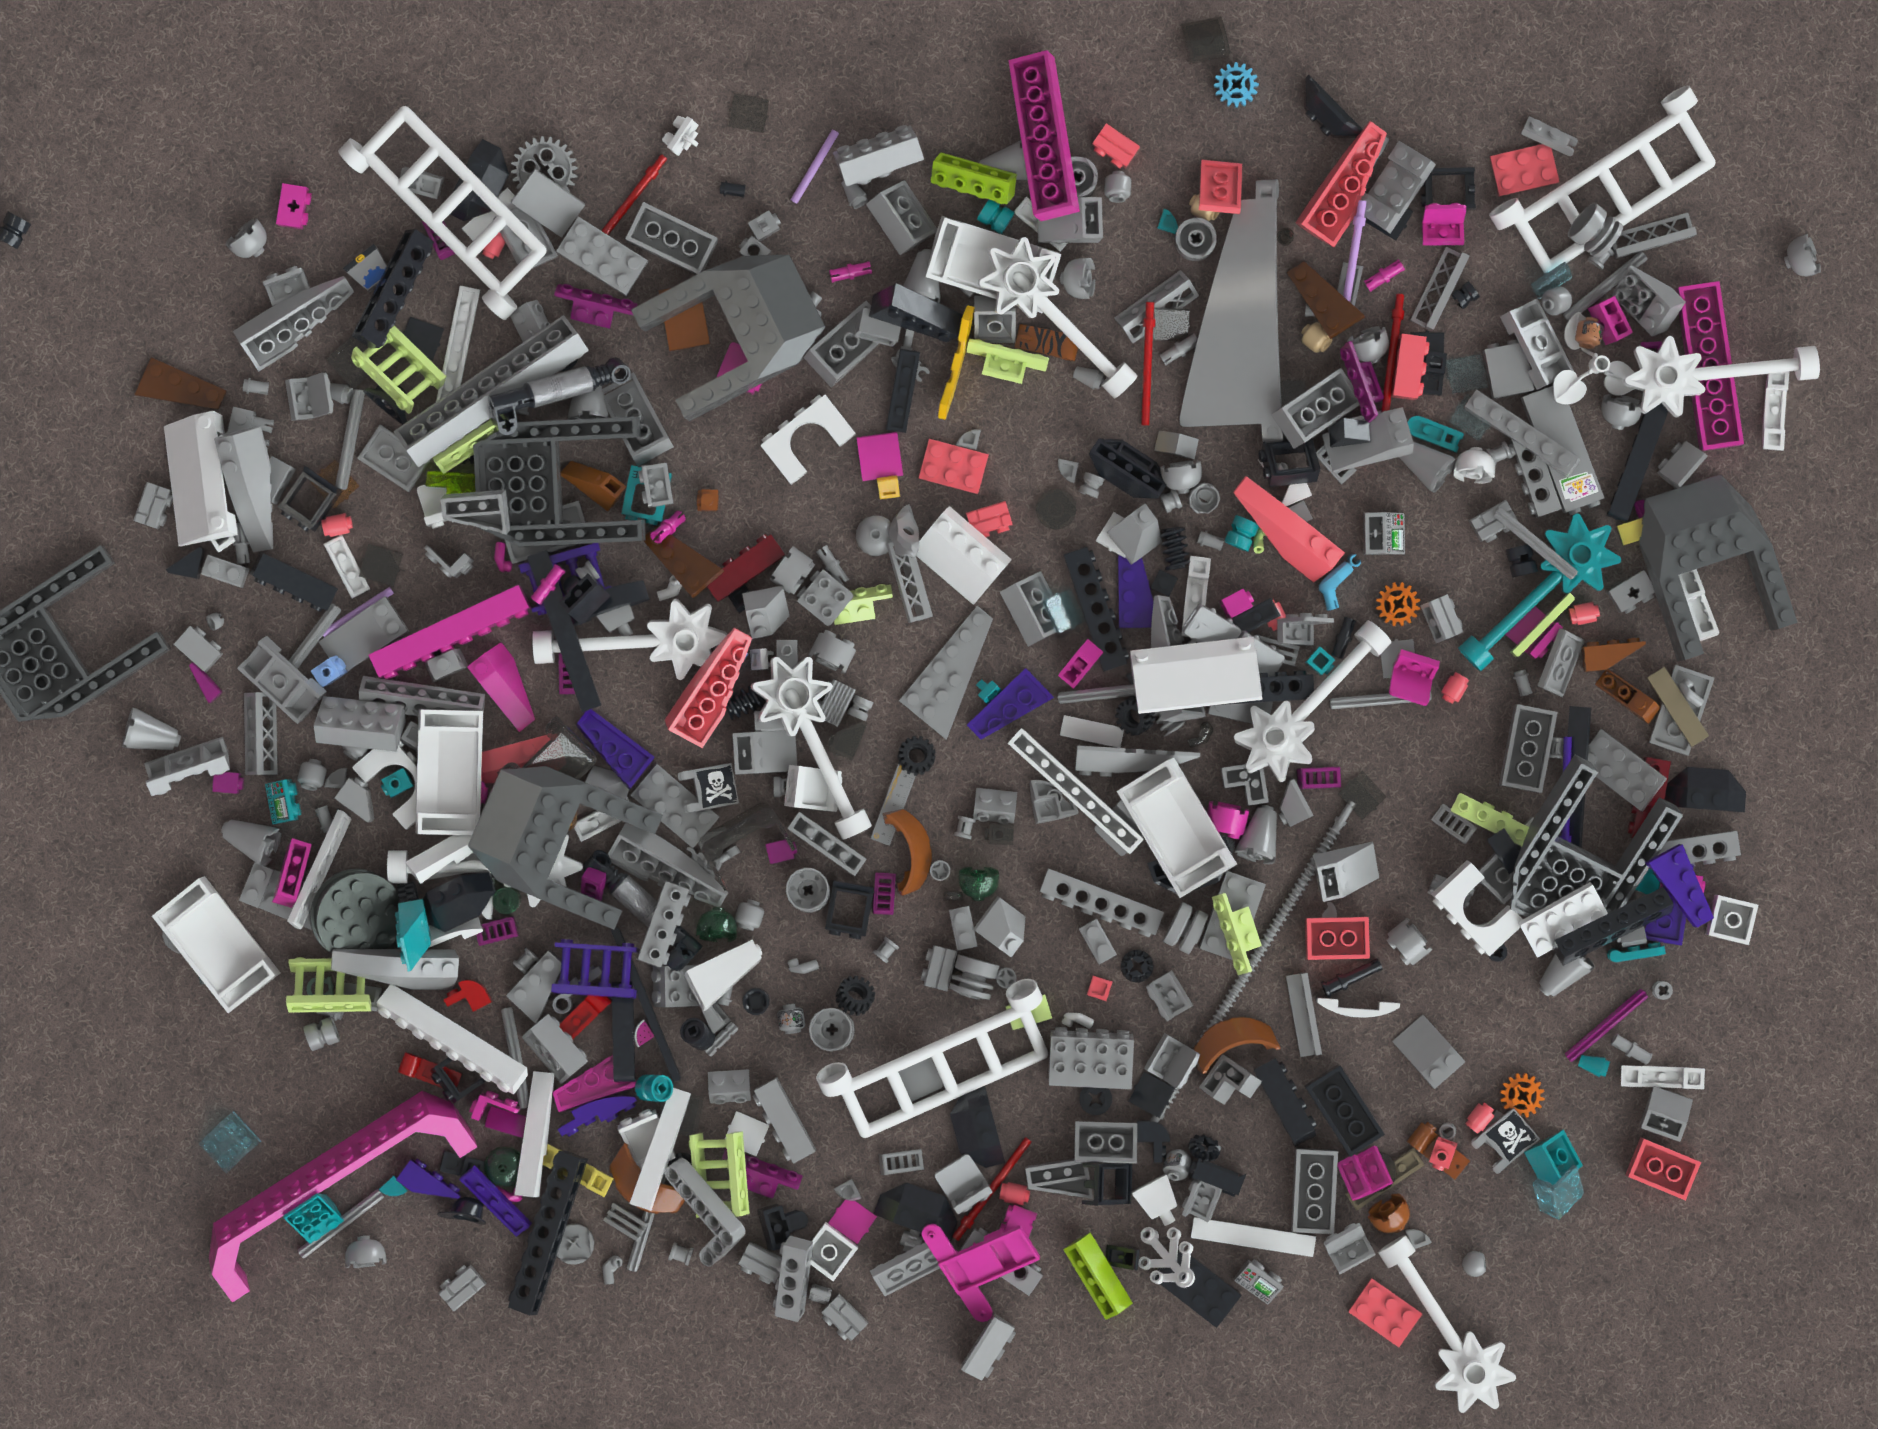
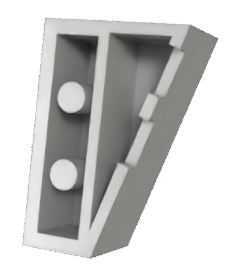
M506 490L445 494L440 499L444 520L472 525L485 530H493L505 535L510 531Z
M551 950L547 951L506 995L535 1024L539 1022L552 993V984H556L560 976L561 960Z
M1073 1158L1025 1166L1029 1189L1093 1199L1092 1189L1084 1187V1181L1090 1180L1088 1167H1083V1163L1087 1162H1075Z

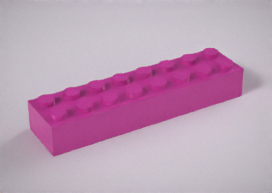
M1048 50L1008 60L1033 215L1040 221H1045L1080 212L1055 57Z
M1720 282L1689 285L1675 289L1678 295L1685 301L1684 306L1679 312L1685 355L1695 353L1701 355L1702 358L1695 368L1732 364ZM1734 377L1700 380L1699 382L1705 387V392L1701 395L1691 396L1699 450L1708 451L1743 445L1744 440Z
M517 585L369 654V658L378 677L389 680L398 676L397 671L411 670L417 667L416 663L421 660L426 662L436 657L435 654L440 651L444 654L453 650V645L457 643L464 645L473 641L472 636L477 634L484 636L492 632L491 628L496 625L501 628L509 624V619L513 617L520 619L529 615L528 610L531 609V606L522 587Z

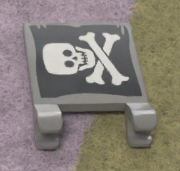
M732 763L678 773L679 781L693 778L698 802L684 805L685 813L739 803Z
M1513 1107L1485 1131L1474 1137L1471 1144L1475 1149H1478L1486 1141L1492 1145L1502 1157L1492 1166L1493 1171L1499 1174L1512 1161L1539 1141L1540 1138Z

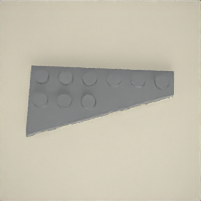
M976 606L899 700L946 740L993 620L991 616L978 606Z

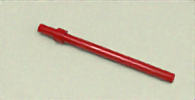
M661 154L655 163L647 168L644 177L605 225L602 232L607 235L610 234L649 182L658 176V171L667 161L665 156Z
M1396 294L1395 308L1392 309L1391 318L1393 319L1381 412L1390 410L1401 320L1404 319L1403 294Z
M1146 302L1145 318H1143L1145 339L1141 425H1149L1153 327H1155L1156 322L1154 318V302Z
M1026 1137L1023 1139L989 1185L993 1193L986 1200L978 1201L969 1214L962 1218L960 1221L961 1225L952 1235L953 1238L959 1241L966 1230L973 1226L977 1215L1032 1141Z

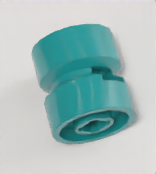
M989 199L977 220L986 226L990 224L992 230L1002 234L1015 212L1006 206L1002 208L999 203Z
M1235 515L1231 524L1233 529L1228 531L1224 542L1248 552L1253 542L1251 537L1256 535L1259 526L1253 521Z
M646 1074L640 1076L636 1081L635 1092L639 1099L643 1101L664 1102L672 1096L673 1083L665 1075Z

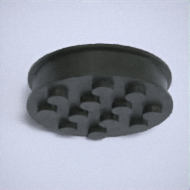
M348 869L333 875L322 884L312 901L310 923L315 938L320 945L331 953L332 949H388L395 941L397 935L395 912H398V892L387 880L369 870Z

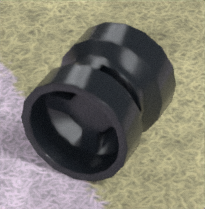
M1469 281L1463 284L1460 290L1456 289L1451 293L1454 300L1457 299L1459 301L1458 305L1462 310L1468 306L1469 302L1480 298L1476 289Z

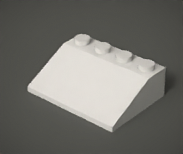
M950 506L939 516L919 541V550L916 555L973 605L1012 560Z

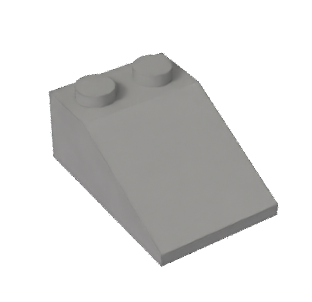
M1270 686L1271 692L1274 690V686ZM1273 702L1210 705L1207 714L1253 724L1250 708L1257 706L1271 714Z
M1423 1014L1392 1041L1434 1089L1465 1063L1464 1059Z

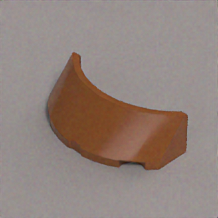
M904 809L882 813L884 823L893 825L897 832L901 831L910 848L911 870L904 871L903 880L896 883L898 894L906 895L919 890L928 876L932 860L930 840L922 824Z
M1232 1017L1208 1028L1193 1048L1194 1051L1200 1054L1196 1065L1197 1069L1202 1074H1205L1210 1069L1211 1064L1221 1054L1233 1047L1258 1043L1262 1044L1266 1050L1272 1048L1279 1050L1280 1046L1269 1025L1249 1017Z
M624 1143L610 1164L609 1170L613 1175L617 1190L630 1202L641 1169L632 1158L628 1144ZM660 1183L652 1210L637 1208L654 1214L659 1212H670L672 1214L679 1211L685 1200L673 1186Z

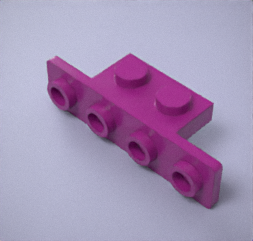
M558 284L554 293L556 297L574 301L570 319L608 329L611 328L614 311L633 315L631 309L637 307V303H633L629 299L621 300L613 298L609 294L601 295L593 293L589 289L573 288L569 284Z
M1348 341L1340 349L1341 358L1345 363L1348 378L1353 385L1354 395L1358 399L1361 414L1365 421L1370 423L1378 416L1374 403L1381 402L1384 397L1371 361L1360 363L1353 342Z
M725 1149L721 1160L728 1159L727 1149ZM745 1155L748 1190L773 1199L778 1183L796 1190L799 1189L803 1178L802 1175L778 1167L775 1164L761 1161L756 1157Z

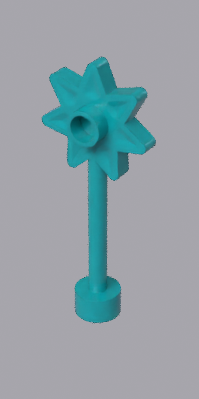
M1574 514L1567 533L1553 530L1545 531L1544 537L1554 552L1574 567L1578 573L1573 579H1569L1545 559L1540 564V569L1553 572L1480 641L1471 635L1461 644L1458 649L1464 657L1481 672L1494 660L1488 650L1560 582L1562 583V592L1564 594L1570 593L1581 580L1596 591H1601L1604 587L1601 568L1621 562L1620 556L1604 547L1611 532V526L1605 525L1589 531L1581 515Z

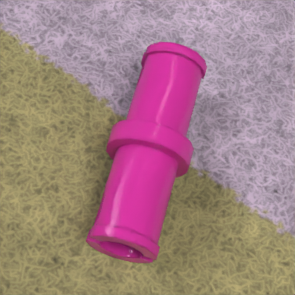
M1397 259L1386 268H1380L1378 273L1363 282L1368 290L1372 292V290L1383 283L1390 282L1391 278L1404 271L1405 268L1400 260Z
M867 261L855 265L850 263L846 267L830 269L831 282L849 278L854 280V277L872 274V269L868 268L871 267L870 262Z
M676 511L669 519L663 520L660 526L651 533L652 540L658 536L654 541L655 543H661L668 535H672L681 523L685 522L686 517L684 514L678 518L682 513L681 511Z
M555 564L546 578H542L540 586L531 598L541 605L550 591H554L556 583L566 571Z

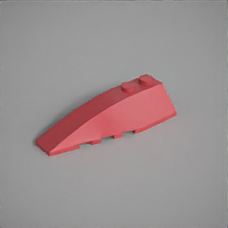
M1369 121L1311 198L1295 222L1298 226L1328 245L1335 247L1354 216H1356L1358 200H1361L1366 191L1365 187L1369 177H1371L1375 160L1379 156L1387 134L1385 131Z
M1247 476L1243 478L1234 490L1235 496L1247 512L1250 513L1256 524L1277 549L1280 556L1313 583L1332 570L1345 553Z
M733 628L697 671L664 721L668 730L703 748L725 715L728 700L732 696V689L735 681L738 679L741 664L744 662L752 640L751 636Z
M558 732L482 752L481 781L484 783H495L500 769L547 766L561 773L569 772Z

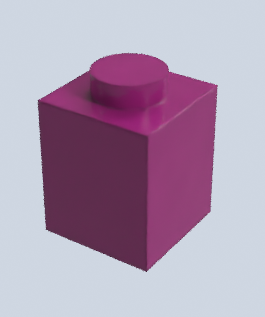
M225 772L213 777L212 792L239 794L240 790L244 788V778L241 777V773Z
M790 838L765 844L770 864L794 859V854L798 853L795 841L791 842Z

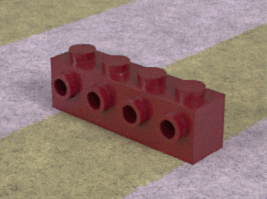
M764 534L756 540L757 544L754 547H745L739 552L741 556L735 560L730 558L722 564L724 572L707 586L718 602L786 556L772 535L767 536Z
M1644 757V761L1665 776L1667 780L1643 811L1632 805L1631 813H1634L1633 822L1629 821L1627 830L1630 838L1635 836L1659 797L1665 798L1671 761Z

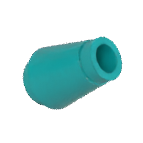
M1581 1055L1578 1067L1598 1077H1606L1610 1061L1602 1057Z

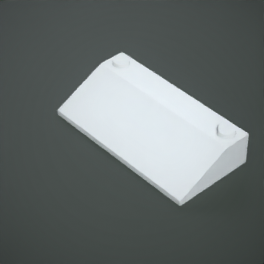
M941 216L925 277L997 299L998 292L978 285V281L981 278L995 271L988 251L991 248H996L1011 254L1019 240ZM1030 244L1033 258L1046 255L1055 256V262L1045 275V277L1053 282L1061 254ZM1037 306V312L1043 313V311Z
M215 411L195 414L164 426L178 545L185 546L238 535L235 515L227 511L223 472L214 440L225 433L223 415Z
M1254 637L1130 651L1138 714L1262 700Z
M419 709L415 833L473 835L480 818L483 711Z
M1175 758L1163 762L1117 791L1179 898L1237 865Z
M205 876L198 878L152 915L153 919L227 1013H230L281 973Z

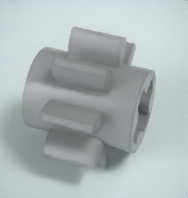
M912 1229L910 1232L904 1231L900 1241V1245L904 1246L903 1251L907 1252L914 1246L923 1244L924 1239L920 1236L921 1232Z

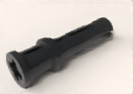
M1378 958L1348 973L1343 975L1338 973L1335 978L1320 983L1327 998H1330L1332 994L1340 990H1347L1349 985L1379 972L1383 968Z

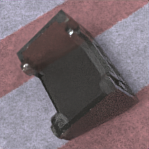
M556 715L545 728V732L550 740L522 768L547 766L579 780L594 766L597 757L583 739ZM511 762L507 763L502 769H518L521 767Z

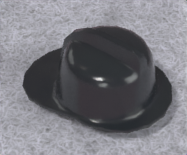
M471 1197L458 1199L450 1212L437 1213L442 1218L467 1220L481 1225L486 1224L482 1220L484 1204L480 1200Z

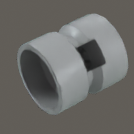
M332 1017L320 1020L318 1025L314 1022L303 1027L307 1042L312 1051L323 1048L325 1043L331 1045L340 1042V1037Z

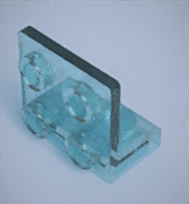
M233 1111L199 1145L225 1173H228L261 1140Z
M1572 1165L1554 1186L1550 1182H1544L1538 1178L1532 1183L1540 1211L1558 1220L1568 1213L1570 1208L1584 1194L1578 1168L1575 1165Z

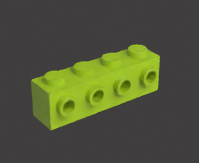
M940 153L933 161L931 183L943 188L955 189L960 193L976 195L978 198L990 199L999 204H1008L1015 195L1017 174Z
M1091 1233L1078 1238L1063 1249L1105 1320L1118 1315L1133 1304Z

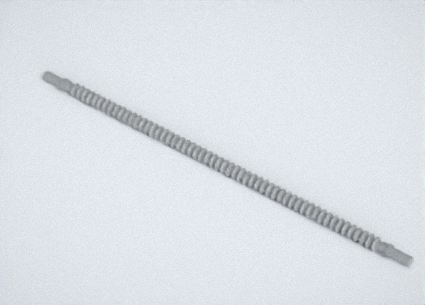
M1349 800L1339 817L1336 816L1333 827H1329L1330 832H1326L1327 837H1323L1324 842L1319 843L1321 846L1316 848L1318 851L1313 853V855L1331 850L1330 845H1334L1333 840H1337L1336 835H1340V829L1347 824L1345 821L1356 805L1354 802ZM1310 858L1311 862L1307 863L1308 867L1304 868L1305 872L1301 873L1302 877L1297 879L1299 882L1294 883L1295 888H1291L1292 893H1288L1289 898H1285L1286 903H1282L1283 908H1279V914H1275L1277 917L1272 919L1274 922L1269 924L1270 928L1266 929L1267 933L1263 934L1264 938L1260 939L1262 946L1253 949L1254 954H1250L1251 959L1248 960L1253 972H1255L1254 967H1258L1257 962H1261V956H1265L1263 954L1264 951H1268L1266 949L1267 946L1270 947V942L1274 941L1273 937L1277 936L1276 932L1280 931L1279 927L1283 926L1282 922L1287 920L1286 916H1290L1289 911H1293L1292 906H1296L1295 901H1299L1298 896H1302V890L1305 891V885L1308 886L1307 882L1312 880V875H1315L1313 858ZM1251 972L1238 975L1239 978L1234 980L1236 983L1231 985L1233 988L1228 990L1229 994L1225 995L1226 999L1222 1000L1223 1004L1219 1005L1220 1009L1216 1010L1217 1014L1212 1015L1214 1018L1209 1020L1210 1025H1206L1207 1029L1223 1021V1017H1227L1226 1012H1230L1229 1007H1233L1232 1003L1236 1002L1235 998L1239 997L1238 993L1242 992L1241 988L1246 986L1245 982H1249L1248 977H1252ZM1177 1088L1174 1090L1169 1100V1103L1171 1104L1173 1103L1172 1099L1176 1098L1175 1094L1179 1093ZM1166 1105L1160 1118L1153 1115L1150 1121L1159 1122L1160 1119L1163 1120L1164 1113L1170 1106Z

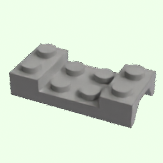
M1398 141L1388 156L1390 161L1369 193H1364V196L1361 198L1362 201H1367L1364 217L1390 234L1436 165L1432 160Z
M1538 298L1500 316L1508 334L1515 333L1532 367L1528 374L1536 390L1553 383L1556 375L1561 371H1574Z
M266 636L258 642L255 650L237 669L298 724L307 717L327 691L313 678L308 680L280 654L282 649Z
M223 737L144 763L149 777L146 785L151 796L162 795L171 790L172 781H181L187 776L198 775L205 770H208L210 776L221 775L230 770L228 749Z
M254 862L239 901L287 920L293 907L290 908L272 902L280 871L267 866L262 867ZM304 881L301 882V886H300V890H299L298 896H299V894H300V892H301V890H302V887H303V885H304V883H305ZM309 912L303 927L312 930Z

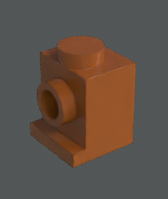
M698 490V511L718 512L719 491Z

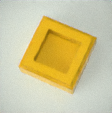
M897 475L877 478L880 500L900 497Z

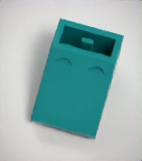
M423 899L398 903V912H395L398 948H401V962L406 964L408 972L414 968L431 945V934Z
M320 1193L315 1194L283 1216L309 1244L319 1240L321 1236L344 1222L335 1203L326 1194Z

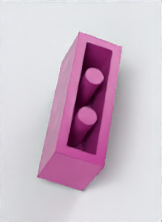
M291 839L285 853L273 903L292 908L297 901L312 844Z

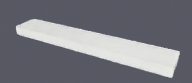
M465 286L459 287L442 370L446 375L444 385L438 389L436 402L461 385L480 295L479 289Z
M337 810L287 920L297 929H302L311 910L314 896L321 887L350 824L351 818L344 811Z
M1197 1217L1193 1219L1191 1238L1310 1257H1313L1316 1236L1216 1220L1206 1222Z

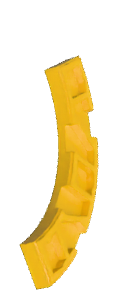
M966 306L961 320L957 353L954 354L950 369L952 370L951 376L946 383L939 404L938 418L946 419L954 396L970 335L975 308L973 306Z

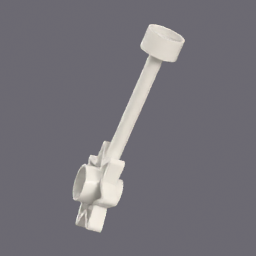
M1026 237L1019 239L1011 254L996 248H991L988 251L995 271L981 278L978 281V285L998 292L995 306L996 314H1003L1017 304L1028 318H1034L1037 315L1038 306L1107 376L1101 386L1114 399L1134 382L1138 375L1125 362L1116 368L1046 297L1059 293V289L1045 277L1056 260L1054 255L1033 258L1031 247Z
M1668 336L1657 353L1642 346H1638L1634 350L1640 370L1626 377L1623 384L1627 387L1643 391L1640 408L1642 413L1645 414L1662 403L1677 418L1683 413L1684 396L1701 395L1705 392V387L1699 382L1700 380L1795 371L1798 381L1818 379L1820 364L1816 347L1808 346L1795 348L1793 358L1695 368L1702 358L1701 355L1695 353L1679 356L1674 338Z
M673 599L669 620H650L647 627L653 634L580 638L579 642L583 651L656 647L650 655V660L652 662L672 660L678 680H682L692 664L701 667L712 654L711 648L719 645L728 634L725 631L708 626L712 610L710 604H705L690 614L679 599ZM553 630L533 631V656L535 664L554 663L555 653L561 652L557 640H554Z
M1367 620L1354 634L1360 643L1293 714H1291L1289 701H1284L1272 715L1257 706L1250 708L1253 728L1234 735L1236 744L1251 750L1246 763L1248 773H1253L1269 765L1278 781L1283 782L1286 779L1290 762L1310 764L1312 762V755L1302 742L1314 732L1315 728L1313 722H1304V720L1368 652L1378 657L1391 644L1389 637L1376 624Z
M779 657L772 658L770 661L771 680L751 684V689L767 700L758 716L759 722L780 718L788 736H795L800 727L842 815L841 819L834 822L842 840L870 828L872 824L864 809L854 812L811 720L815 722L825 721L826 717L817 700L832 689V684L812 679L813 660L810 657L802 659L792 669Z
M568 834L564 839L548 877L549 880L566 887L564 877L576 873L583 868L581 862L564 855L569 839ZM407 850L388 851L387 876L389 883H408V873L411 872L405 863L408 861ZM462 860L458 864L452 861L436 873H485L490 871L480 860ZM527 894L529 905L536 907L541 899Z
M1406 1235L1400 1236L1380 1249L1378 1254L1387 1268L1395 1265L1399 1266L1452 1349L1441 1348L1438 1350V1355L1449 1370L1435 1382V1387L1438 1390L1456 1391L1457 1407L1461 1413L1466 1412L1477 1398L1491 1408L1497 1409L1499 1401L1496 1386L1515 1381L1516 1375L1513 1372L1498 1365L1505 1345L1499 1341L1481 1348L1471 1331H1467L1463 1342L1461 1341L1408 1258L1416 1250Z

